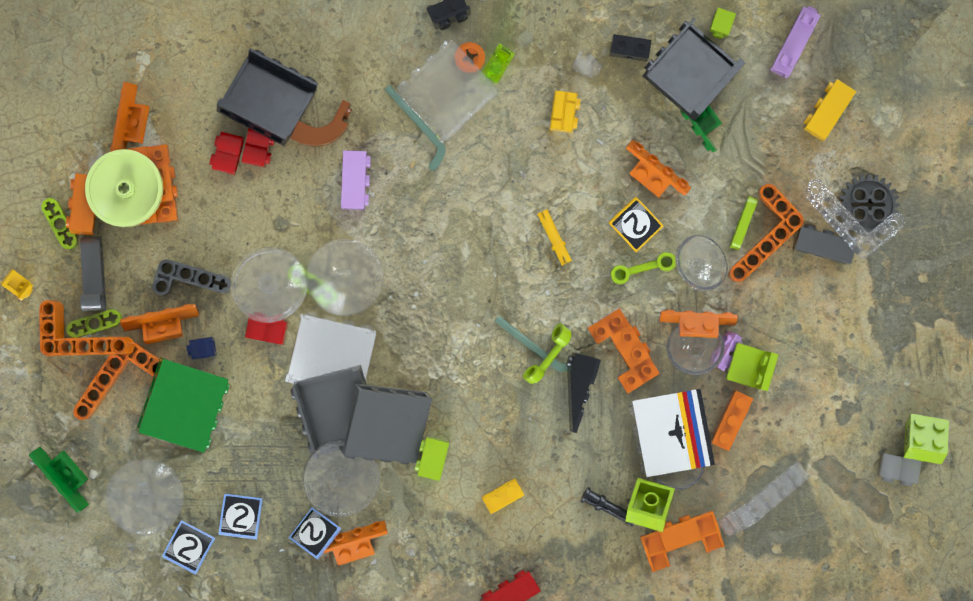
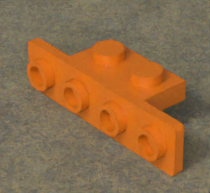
M123 82L110 152L126 149L127 142L143 144L150 106L135 104L138 86L129 82Z
M632 140L627 145L626 149L640 160L629 174L658 198L669 185L673 186L684 196L690 191L691 186H689L685 179L678 177L669 166L662 164L656 155L646 151L641 143Z
M185 304L178 308H166L159 312H147L144 315L128 316L125 319H121L120 324L124 331L142 328L144 343L150 344L183 337L181 320L198 317L199 311L195 304Z
M669 309L661 311L659 322L679 323V336L718 338L719 325H736L738 315L730 312L714 314L711 311L695 313L691 310L675 312Z
M385 521L374 522L348 532L338 533L324 553L333 551L338 566L375 555L370 539L388 534Z

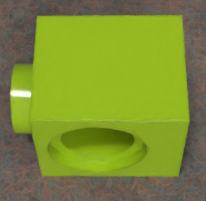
M718 7L709 30L710 33H713L712 36L718 39L727 38L736 13Z

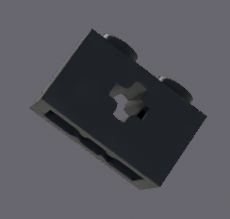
M613 34L610 56L647 62L652 40Z

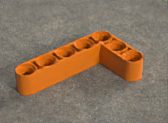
M772 184L762 186L758 190V197L780 222L730 268L728 274L733 282L745 280L803 225L804 219L801 213ZM764 188H769L772 191L771 198L764 197ZM778 202L784 203V212H779L776 209ZM791 216L797 217V226L790 224L789 219ZM777 229L784 231L783 239H778L775 236ZM763 242L770 244L771 249L769 252H764L761 249ZM749 255H754L757 259L754 266L747 262ZM735 268H740L743 272L740 279L735 278L733 275Z
M45 300L40 304V350L46 356L130 354L134 349V341L130 337L64 338L63 304L57 300ZM51 305L53 306V311H52V313H51V311H50ZM122 341H123V343H124V348H123V350L121 349V346H120ZM104 342L106 343V349H105V350L103 349V343H104ZM52 343L54 345L53 351L51 350ZM69 343L71 344V350H70V351H69V349H68ZM86 343H88V345H89L88 350H86V347H85V346H86Z
M123 341L121 342V345H120L122 350H123V344H124ZM135 341L134 349L130 354L109 355L75 405L73 410L74 416L79 420L91 418L129 361L154 376V367L158 364L160 358ZM141 353L147 355V361L143 364L138 359ZM114 358H118L121 362L120 367L117 369L112 366ZM103 374H107L110 378L109 383L106 385L101 381ZM93 390L99 393V397L95 401L90 397ZM82 406H86L88 409V414L85 417L80 414Z

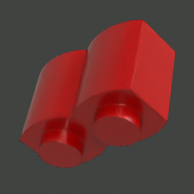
M249 128L241 162L266 168V165L271 162L272 153H269L271 145L274 146L275 141Z
M221 132L220 136L217 135L214 146L217 149L215 154L211 155L209 165H212L211 169L235 176L244 145V137Z
M259 312L249 315L245 338L284 345L289 323L284 321V317L273 316V319L265 318L266 314Z

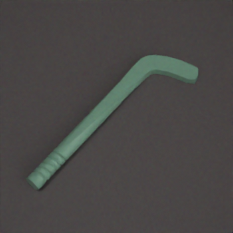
M389 85L385 91L437 147L436 155L429 165V169L436 170L445 155L446 147L444 143L406 101L401 98L395 89Z
M498 315L495 319L498 325L543 360L547 357L548 353ZM554 359L550 364L559 372L568 370L566 362L559 363Z

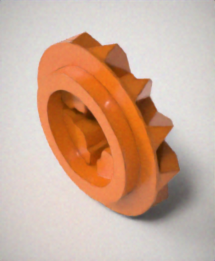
M473 42L460 45L455 53L456 65L464 72H477L485 62L484 50ZM467 50L471 55H477L473 58L474 65L470 61H462L467 57Z

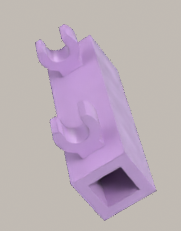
M810 6L801 9L770 68L772 72L786 79L790 76L821 16L817 14L818 11Z

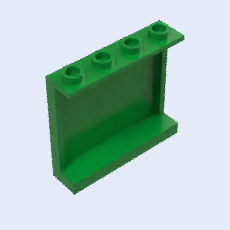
M160 357L136 431L204 453L205 449H208L211 444V438L209 437L211 431H214L217 426L216 416L223 408L224 402L222 398L229 390V379Z

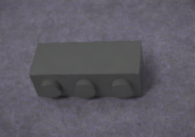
M806 224L798 229L793 250L848 265L852 263L857 241L852 240L853 237L843 234L841 237L834 235L833 231L823 229V232L816 231V227Z

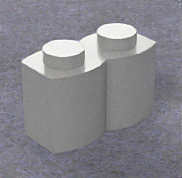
M882 453L878 476H882V481L893 483V480L896 479L901 480L902 485L912 486L913 483L918 484L922 461Z

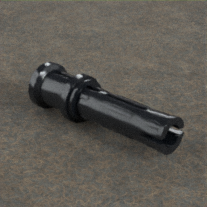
M590 487L586 488L581 497V503L585 502L593 506L596 511L602 510L630 526L634 525L633 523L626 522L627 510L606 500L605 495H599L591 491Z

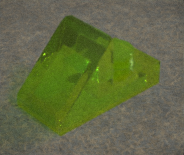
M499 43L481 74L498 83L514 60L515 53Z

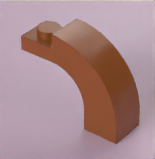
M343 100L334 119L324 127L315 128L298 121L290 139L309 147L326 146L337 141L349 127V124L344 122V119H348L352 112L351 104Z

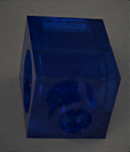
M214 337L189 340L190 345H187L188 356H192V360L217 356Z

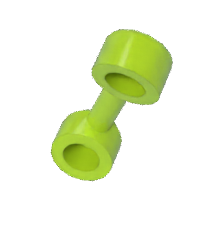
M662 252L657 256L656 260L626 268L623 265H616L611 269L610 277L615 283L624 284L628 281L630 275L657 267L663 271H670L676 266V258L672 253Z
M562 323L557 324L553 329L551 338L556 345L541 365H532L523 373L522 377L528 383L535 384L539 382L561 349L570 342L571 331Z

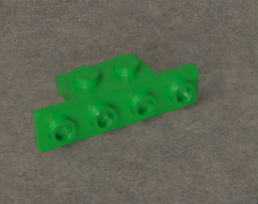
M710 104L695 121L681 110L680 112L686 120L690 119L692 122L691 128L697 136L701 135L703 138L702 144L708 152L711 150L714 153L718 151L708 137V134L723 123Z
M38 447L29 454L34 464L40 468L46 478L51 481L58 492L77 513L89 506V503L78 491L89 479L65 451L60 452L53 460L41 447Z

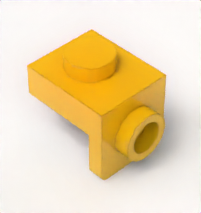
M11 269L0 283L21 301L29 297L33 291L31 281L14 269Z

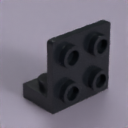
M444 0L426 8L435 30L440 28L441 31L451 27L450 24L455 21L458 23L469 19L468 16L471 15L469 5L467 6L465 0Z

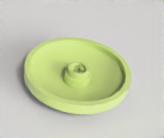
M115 150L100 157L88 172L85 183L86 199L91 210L102 221L118 227L136 226L148 220L158 209L163 196V180L157 166L145 155L133 150Z

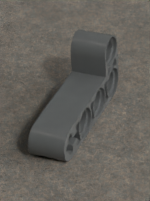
M101 236L80 238L83 294H81L80 298L81 309L83 312L106 311Z
M165 259L158 265L152 286L156 294L165 296L171 293L174 281L178 280L225 294L231 291L233 283L226 276ZM170 263L173 267L172 271L166 274L163 270L164 265ZM184 269L191 271V276L188 279L182 277ZM203 274L209 276V282L205 285L200 282V277ZM214 276H216L215 280L223 282L225 279V283L228 284L227 288L223 287L221 290V286L213 284ZM162 281L167 284V289L164 292L158 290V285Z

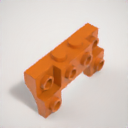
M168 145L129 148L128 150L139 152L148 157L157 166L163 180V196L158 209L148 220L139 225L179 221L175 198L178 197L177 185L174 186L173 183L176 173L175 168L171 167Z
M620 308L587 328L596 344L610 337L630 370L617 377L627 394L660 374L648 354L651 352L645 342L641 343L638 338L641 334L636 326L632 327Z
M712 510L694 517L689 515L678 518L679 521L676 523L666 522L663 532L656 530L640 536L652 573L665 567H670L667 552L702 540L706 553L725 547Z

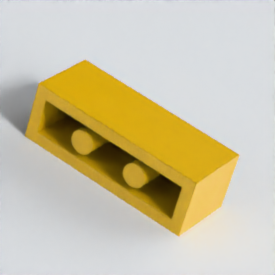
M838 79L833 83L829 82L824 90L826 95L823 99L819 98L814 105L816 108L813 115L809 113L803 122L806 124L804 130L822 142L827 138L857 92Z

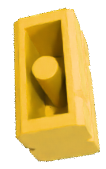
M557 90L554 92L549 130L572 133L573 129H577L578 118L575 117V110H579L581 99L577 98V93Z
M513 478L483 495L482 499L490 514H493L523 497L524 493L516 478Z

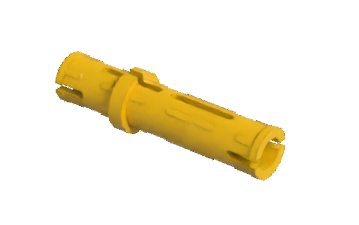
M546 209L539 212L537 216L553 246L551 249L555 251L561 266L570 263L572 259L565 247L566 243L562 241L549 214V210Z

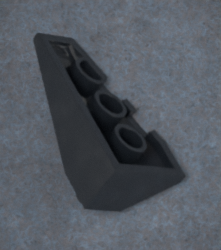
M572 352L571 356H568L566 366L568 367L569 428L571 432L577 433L584 414V407L582 405L589 399L590 389L588 388L589 385H594L601 360Z

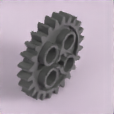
M867 174L866 179H864L863 175H859V181L855 177L852 178L853 184L847 182L846 186L848 189H841L844 196H838L842 203L837 204L838 207H842V210L837 213L844 215L841 221H848L845 227L852 225L851 232L859 229L858 234L862 235L865 231L866 236H870L871 231L874 235H878V229L882 233L885 232L884 226L890 228L891 224L889 221H896L893 214H899L895 207L900 206V204L895 203L899 196H893L896 189H889L892 184L891 182L885 185V178L878 181V175L871 179L870 174ZM856 190H859L863 193L862 200H857L855 198L854 194ZM876 190L882 193L880 201L874 198ZM869 200L870 204L884 203L885 207L873 206L868 210L867 206L853 207L851 204H864ZM856 209L863 212L861 220L857 219L854 215ZM876 209L880 210L882 213V218L880 220H877L874 217V211Z

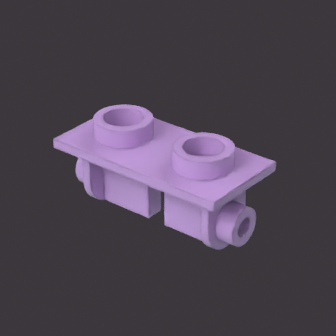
M727 330L726 334L721 338L717 351L713 353L709 364L722 371L728 369L732 359L729 353L730 351L734 352L736 343L742 344V337Z

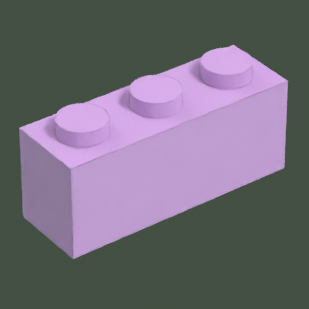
M343 151L341 209L365 210V206H369V194H366V187L370 186V175L366 174L367 168H370L371 156H367L366 151Z

